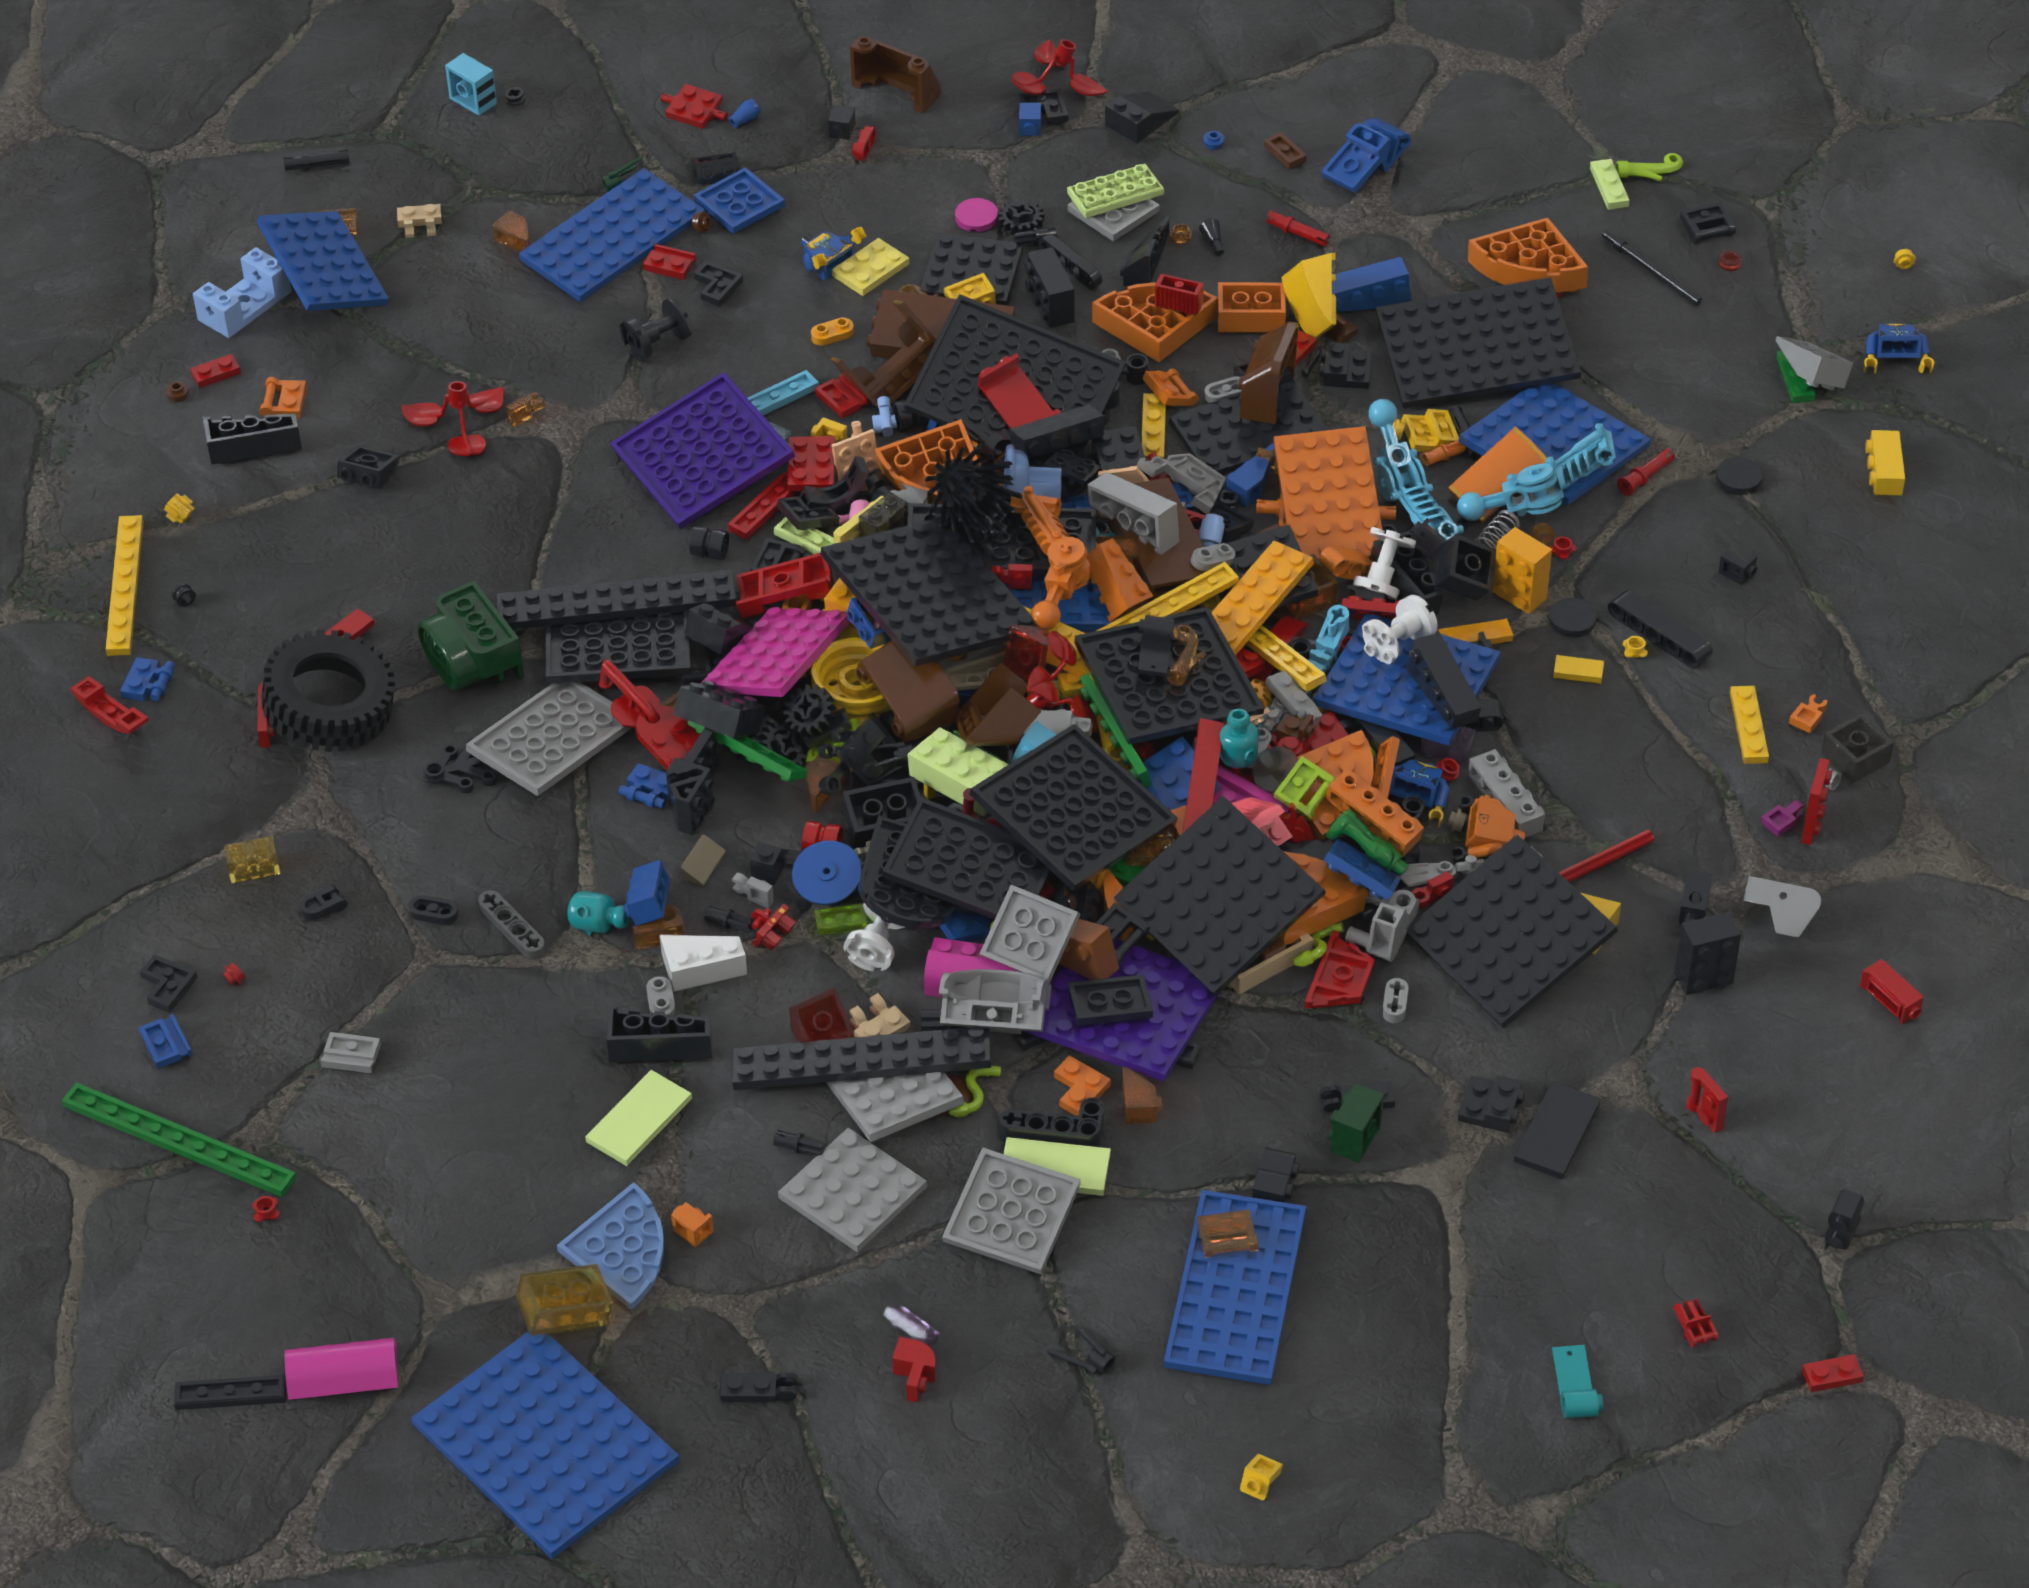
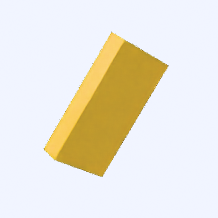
M1556 655L1553 678L1601 684L1604 661Z

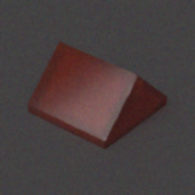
M1013 624L1010 625L1009 629L1010 635L1007 641L1004 664L1028 682L1034 668L1040 666L1045 669L1049 647L1048 630L1042 627Z
M836 987L789 1007L791 1032L799 1042L844 1039L854 1035Z

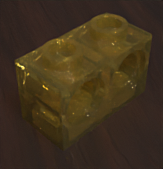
M273 836L224 845L231 883L280 874Z

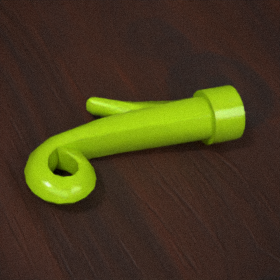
M1669 153L1664 157V163L1617 161L1615 168L1620 178L1638 176L1662 181V176L1659 174L1677 171L1682 167L1683 159L1676 153Z

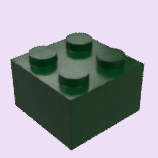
M1357 1083L1354 1084L1350 1092H1345L1341 1102L1342 1106L1339 1110L1335 1109L1330 1120V1124L1333 1125L1329 1140L1332 1141L1331 1152L1355 1162H1361L1382 1126L1383 1093Z

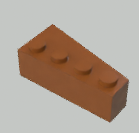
M1078 919L1059 964L1090 980L1106 979L1112 976L1119 969L1109 927Z

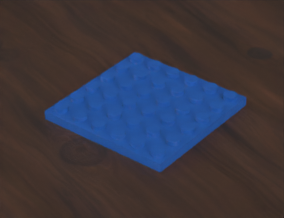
M1555 383L1526 388L1459 436L1461 444L1483 456L1516 426L1547 458L1553 457L1554 461L1569 452L1576 443L1594 432L1596 424H1603V427L1612 433L1616 458L1613 459V464L1610 466L1602 465L1588 476L1578 479L1563 490L1564 498L1562 503L1566 506L1650 447L1651 439Z
M1365 614L1326 677L1327 682L1323 683L1316 693L1313 702L1320 708L1450 746L1460 727L1451 729L1406 669L1413 639L1410 637L1406 640L1397 639L1399 656L1391 664L1381 662L1375 656H1369L1364 650L1365 641L1362 625L1369 620L1377 619L1391 627L1392 620L1378 615ZM1441 634L1475 697L1478 698L1500 660L1501 651Z

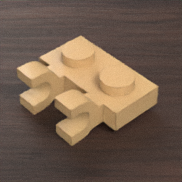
M440 204L397 208L398 228L404 227L406 238H413L414 226L426 225L427 236H435V224H442Z
M879 993L870 997V1002L873 1004L870 1006V1011L876 1015L872 1020L868 1021L864 1012L858 1005L849 1010L850 1015L853 1017L849 1019V1023L857 1028L854 1030V1037L897 1034L910 1028L908 1018L895 1005L888 1009Z

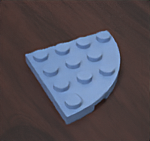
M633 1182L557 1245V1250L632 1310L650 1291L661 1269L664 1255V1236L661 1220L650 1198Z

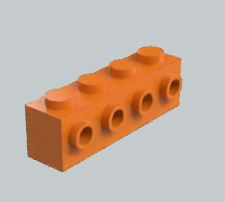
M1346 768L1328 786L1325 797L1328 802L1341 812H1345L1349 808L1376 837H1382L1386 842H1390L1402 856L1420 841L1424 826L1416 818L1405 813L1397 803L1391 802L1383 796L1380 790L1366 783L1359 774L1353 773L1350 769Z

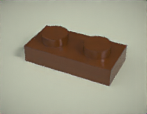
M1282 132L1264 140V147L1288 169L1303 164L1307 160V155Z

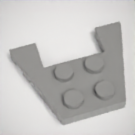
M1190 453L1169 455L1168 459L1156 456L1151 461H1146V458L1138 460L1136 466L1149 476L1154 477L1162 472H1166L1173 481L1188 487L1189 491L1196 495L1191 504L1205 514L1210 513L1226 480V477Z

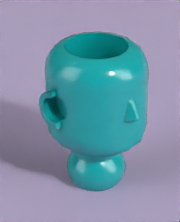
M1232 710L1227 716V724L1220 731V758L1225 765L1241 769L1251 766L1258 757V729L1250 722V715L1245 710Z
M579 891L573 895L568 905L567 916L570 925L575 929L585 931L588 935L592 933L605 934L612 925L623 929L629 925L631 920L625 912L624 905L615 907L613 899L602 893Z

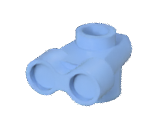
M882 396L877 399L880 415L872 416L875 434L883 433L884 437H889L893 435V428H897L895 414L892 415L889 397Z

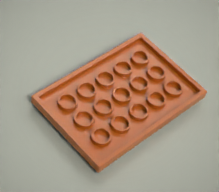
M1366 426L1274 436L1273 442L1286 525L1290 524L1302 553L1313 557L1314 564L1312 566L1323 565L1319 561V556L1329 546L1361 551L1370 559L1373 541L1379 540L1369 534L1371 527L1382 530Z

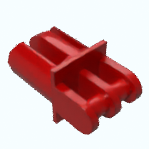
M1698 1298L1694 1299L1693 1302L1691 1300L1685 1301L1684 1306L1681 1303L1673 1306L1674 1312L1684 1329L1683 1338H1687L1692 1348L1696 1347L1697 1343L1707 1344V1341L1711 1339L1718 1341V1333L1711 1321L1712 1316L1706 1315Z

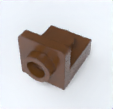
M1286 713L1275 730V736L1280 738L1295 737L1303 744L1306 738L1310 739L1314 733V715L1308 714L1306 719L1302 720Z

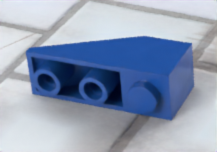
M1274 443L1262 449L1255 457L1247 460L1240 468L1231 472L1226 477V489H1231L1238 493V502L1245 507H1248L1263 494L1275 462Z

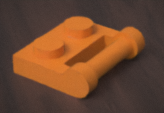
M1174 368L1167 372L1159 370L1145 371L1142 377L1164 405L1194 406L1199 401L1197 394L1190 391L1179 378L1180 374Z
M268 377L265 383L266 393L264 402L259 410L260 415L265 417L266 415L296 414V418H301L307 390L306 381L278 380L275 377ZM275 391H281L278 406H272Z

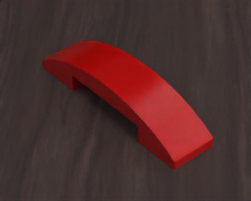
M1285 616L1274 625L1270 632L1289 646L1293 639L1296 637L1301 638L1308 628V623ZM1267 661L1266 670L1248 679L1250 682L1253 678L1266 681L1267 677L1276 674L1277 668Z
M90 676L70 688L72 694L90 713L118 732L130 734L149 721L148 717L136 708L128 709L106 694L104 686Z

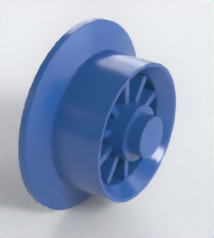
M838 841L817 842L804 849L797 857L792 870L793 883L798 893L806 900L815 904L835 905L846 900L857 888L862 873L861 862L855 851L844 843Z

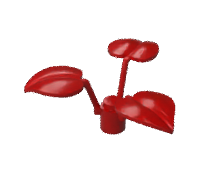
M1066 39L1060 41L1058 48L1053 45L1051 40L1042 43L1036 48L1034 57L1039 62L1048 65L1040 78L1037 79L1032 74L1022 71L1014 73L1011 78L1012 82L1020 90L1028 94L1039 95L1044 93L1046 89L1041 82L1045 79L1053 66L1065 67L1067 63H1070V78L1072 79L1070 85L1074 90L1086 96L1102 95L1108 91L1088 76L1074 74L1075 58L1072 56L1076 45Z
M455 381L448 385L449 394H445L442 408L435 403L401 404L402 413L411 424L431 426L437 423V418L443 417L449 402L453 408L459 409L463 436L450 439L448 442L449 451L458 456L479 455L484 452L486 441L479 434L467 436L463 408L466 404L470 409L475 408L480 413L498 411L503 406L504 388L502 386L469 395L466 384L461 381Z
M1052 630L1047 636L1048 646L1052 653L1061 660V664L1051 676L1040 666L1034 668L1030 674L1027 692L1032 694L1026 699L1042 710L1047 706L1052 709L1057 705L1069 703L1071 704L1070 710L1075 717L1091 719L1092 732L1097 734V717L1094 716L1089 706V701H1085L1084 697L1080 695H1075L1073 699L1059 700V691L1052 681L1065 667L1066 663L1070 666L1076 665L1077 655L1069 640Z

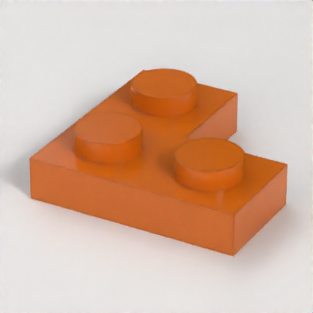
M1070 1055L1054 1071L1055 1079L1071 1087L1059 1100V1106L1075 1116L1079 1115L1080 1105L1084 1099L1091 1097L1099 1099L1111 1086L1110 1078Z

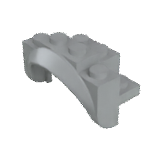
M973 969L951 973L944 972L939 987V994L943 997L940 1023L941 1025L979 1026L989 1028L990 1032L1021 1034V1031L1043 1032L1045 1011H1049L1051 985L1046 979H1041L1033 974L1010 970Z

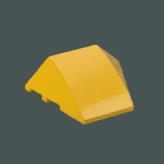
M1336 253L1303 260L1281 277L1287 300L1296 320L1306 334L1317 339L1336 325V296L1332 294V283L1336 280V274H1332V260H1336Z

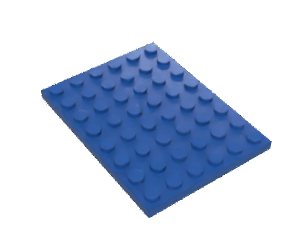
M536 1325L411 1417L412 1425L551 1559L680 1461L679 1454L540 1325Z

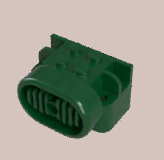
M475 580L440 595L436 600L438 613L419 621L417 632L422 649L430 664L450 689L457 691L490 677H493L497 683H501L504 681L503 671L510 668L520 680L524 678L519 637Z

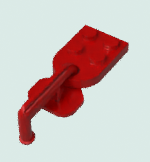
M604 660L601 666L599 686L607 689L614 682L624 693L612 702L610 708L612 716L622 726L636 728V735L639 741L666 770L674 758L684 760L700 735L692 726L687 724L684 718L673 715L675 709L660 705L659 698L649 688L645 686L635 687L610 660Z

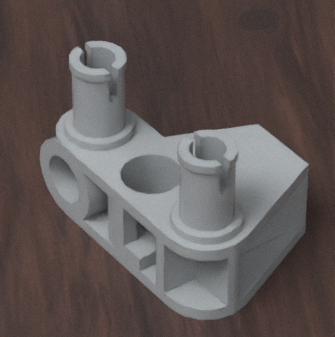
M1748 876L1744 901L1770 906L1775 932L1799 938L1821 906L1820 894L1811 888ZM1785 892L1787 898L1781 899L1780 893Z
M1369 889L1366 903L1379 906L1372 919L1370 933L1350 926L1345 941L1365 947L1369 955H1375L1392 962L1407 934L1406 931L1409 925L1415 919L1420 900L1416 899L1413 893L1408 890L1395 891L1389 900L1385 898L1381 900L1370 893L1371 889Z

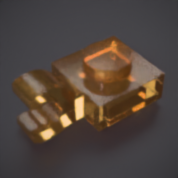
M532 392L528 395V398L524 396L506 406L508 423L515 427L532 418L533 411L544 408V399L538 400V393Z

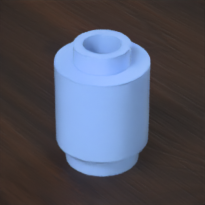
M1206 514L1205 519L1202 520L1199 538L1204 547L1221 544L1225 527L1222 516Z

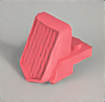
M1253 797L1232 803L1277 846L1293 837L1279 817V815L1285 812L1279 804Z

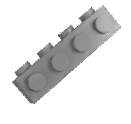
M1496 749L1470 758L1469 777L1483 796L1488 794L1491 798L1498 799L1507 810L1515 814L1514 828L1525 832V838L1543 831L1546 818L1543 808L1536 804L1531 792L1524 788L1519 776L1509 768L1506 759L1501 757Z

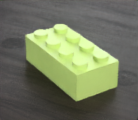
M940 727L907 754L910 776L915 777V779L962 805L964 799L963 792L967 788L974 787L1008 765L975 746H969L961 738ZM976 800L974 801V811L985 816L988 811Z

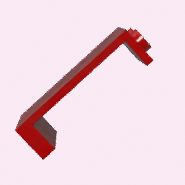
M1017 353L1011 357H1004L992 368H985L981 371L978 379L979 388L1010 429L1061 413L1059 409L1052 411L1018 365L1019 355Z

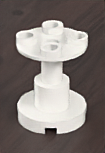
M1371 527L1369 534L1384 541L1378 561L1371 564L1367 578L1355 576L1353 586L1359 589L1386 594L1388 599L1397 600L1400 590L1390 585L1395 570L1391 567L1397 546L1413 549L1416 541L1406 537L1401 539L1399 538V533L1387 530L1385 534L1384 530Z
M1409 595L1397 604L1396 618L1392 620L1391 627L1377 619L1364 623L1362 630L1365 652L1371 657L1375 656L1381 662L1391 664L1399 656L1397 639L1406 640L1410 637L1415 640L1435 634L1438 627L1437 619L1434 612L1429 613L1425 607L1428 603L1419 596Z
M863 903L865 913L874 923L868 924L865 930L852 931L848 935L843 949L844 952L847 950L849 960L856 966L868 971H874V968H881V971L890 966L894 958L893 947L888 942L889 932L887 929H901L905 927L882 921L878 915Z

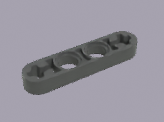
M489 890L480 894L478 898L480 911L525 957L528 959L541 958L545 953L543 937L498 892ZM503 914L511 916L510 919L505 921L498 919ZM517 929H524L525 933L522 935H514L513 931Z

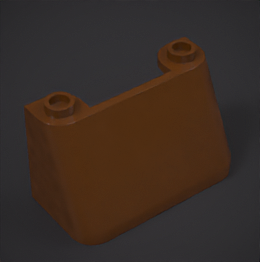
M866 36L858 38L850 45L853 87L862 89L863 84L872 83V86L876 87L880 82H884L910 92L911 101L914 102V111L922 114L940 97L941 84L927 60Z
M891 640L858 663L856 675L859 681L864 682L866 685L875 684L895 714L892 729L894 734L904 741V744L933 733L939 727L944 728L955 723L960 701L959 695L938 661L914 667L893 640Z

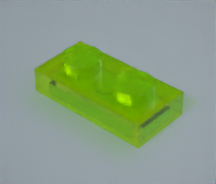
M863 904L814 910L818 935L862 930L867 926Z

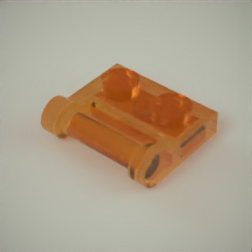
M1250 1209L1197 1216V1226L1205 1258L1213 1257L1217 1253L1248 1249L1250 1252L1258 1251V1240L1255 1235Z

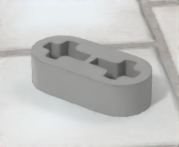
M1393 978L1386 984L1382 1014L1387 1022L1399 1023L1405 1018L1409 987L1403 979ZM1395 989L1400 990L1399 996L1394 995ZM1392 1006H1397L1396 1012H1391Z

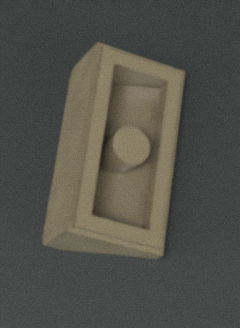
M702 834L680 868L681 879L704 887L726 854V850L708 836Z

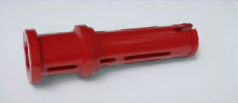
M1665 448L1643 466L1634 467L1629 475L1620 477L1617 480L1620 492L1630 496L1637 487L1646 485L1649 477L1675 460L1674 453L1666 457L1672 450Z

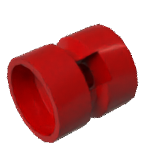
M808 820L802 836V851L810 845L821 841H838L842 843L843 827L835 824H827L823 827V824L820 822Z

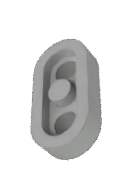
M1235 376L1208 384L1205 387V400L1211 403L1240 395L1242 390L1238 389L1240 377Z
M1225 543L1197 548L1192 554L1191 564L1201 571H1208L1223 562L1230 566L1235 558V551L1230 545Z
M661 976L650 979L646 985L650 1014L660 1011L665 1012L667 1016L674 1017L675 1003L670 980Z

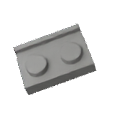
M330 1032L323 1051V1058L320 1060L321 1067L372 1073V1066L375 1064L381 1046L380 1038Z

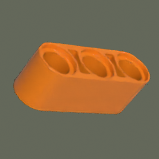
M1337 546L1325 548L1319 556V561L1334 576L1354 580L1355 576L1367 578L1372 561L1363 552Z

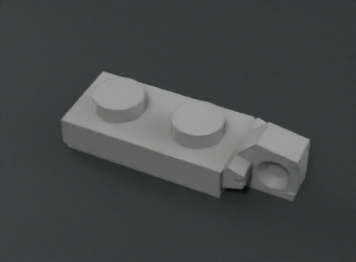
M1285 670L1267 677L1265 685L1293 716H1299L1305 720L1308 714L1314 715L1313 725L1319 724L1322 714L1316 704Z

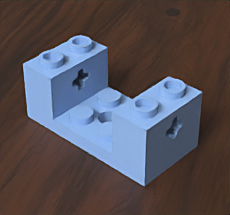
M257 247L240 258L244 279L225 292L208 282L193 293L197 319L227 338L232 337L292 292L290 280L278 259Z

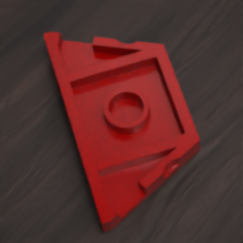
M1333 930L1327 944V950L1322 956L1305 999L1304 1008L1310 1009L1360 1003L1372 974L1375 959L1367 953L1361 952L1359 947L1352 942L1346 943L1340 938V933Z

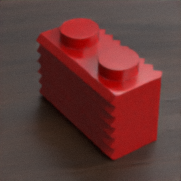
M1160 274L1155 284V306L1163 307L1167 310H1177V312L1181 311L1185 314H1194L1195 316L1198 314L1204 301V283Z

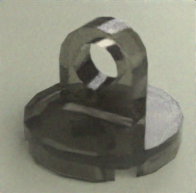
M1283 746L1265 749L1258 754L1259 756L1253 765L1252 775L1255 783L1269 793H1275L1299 760L1291 749Z

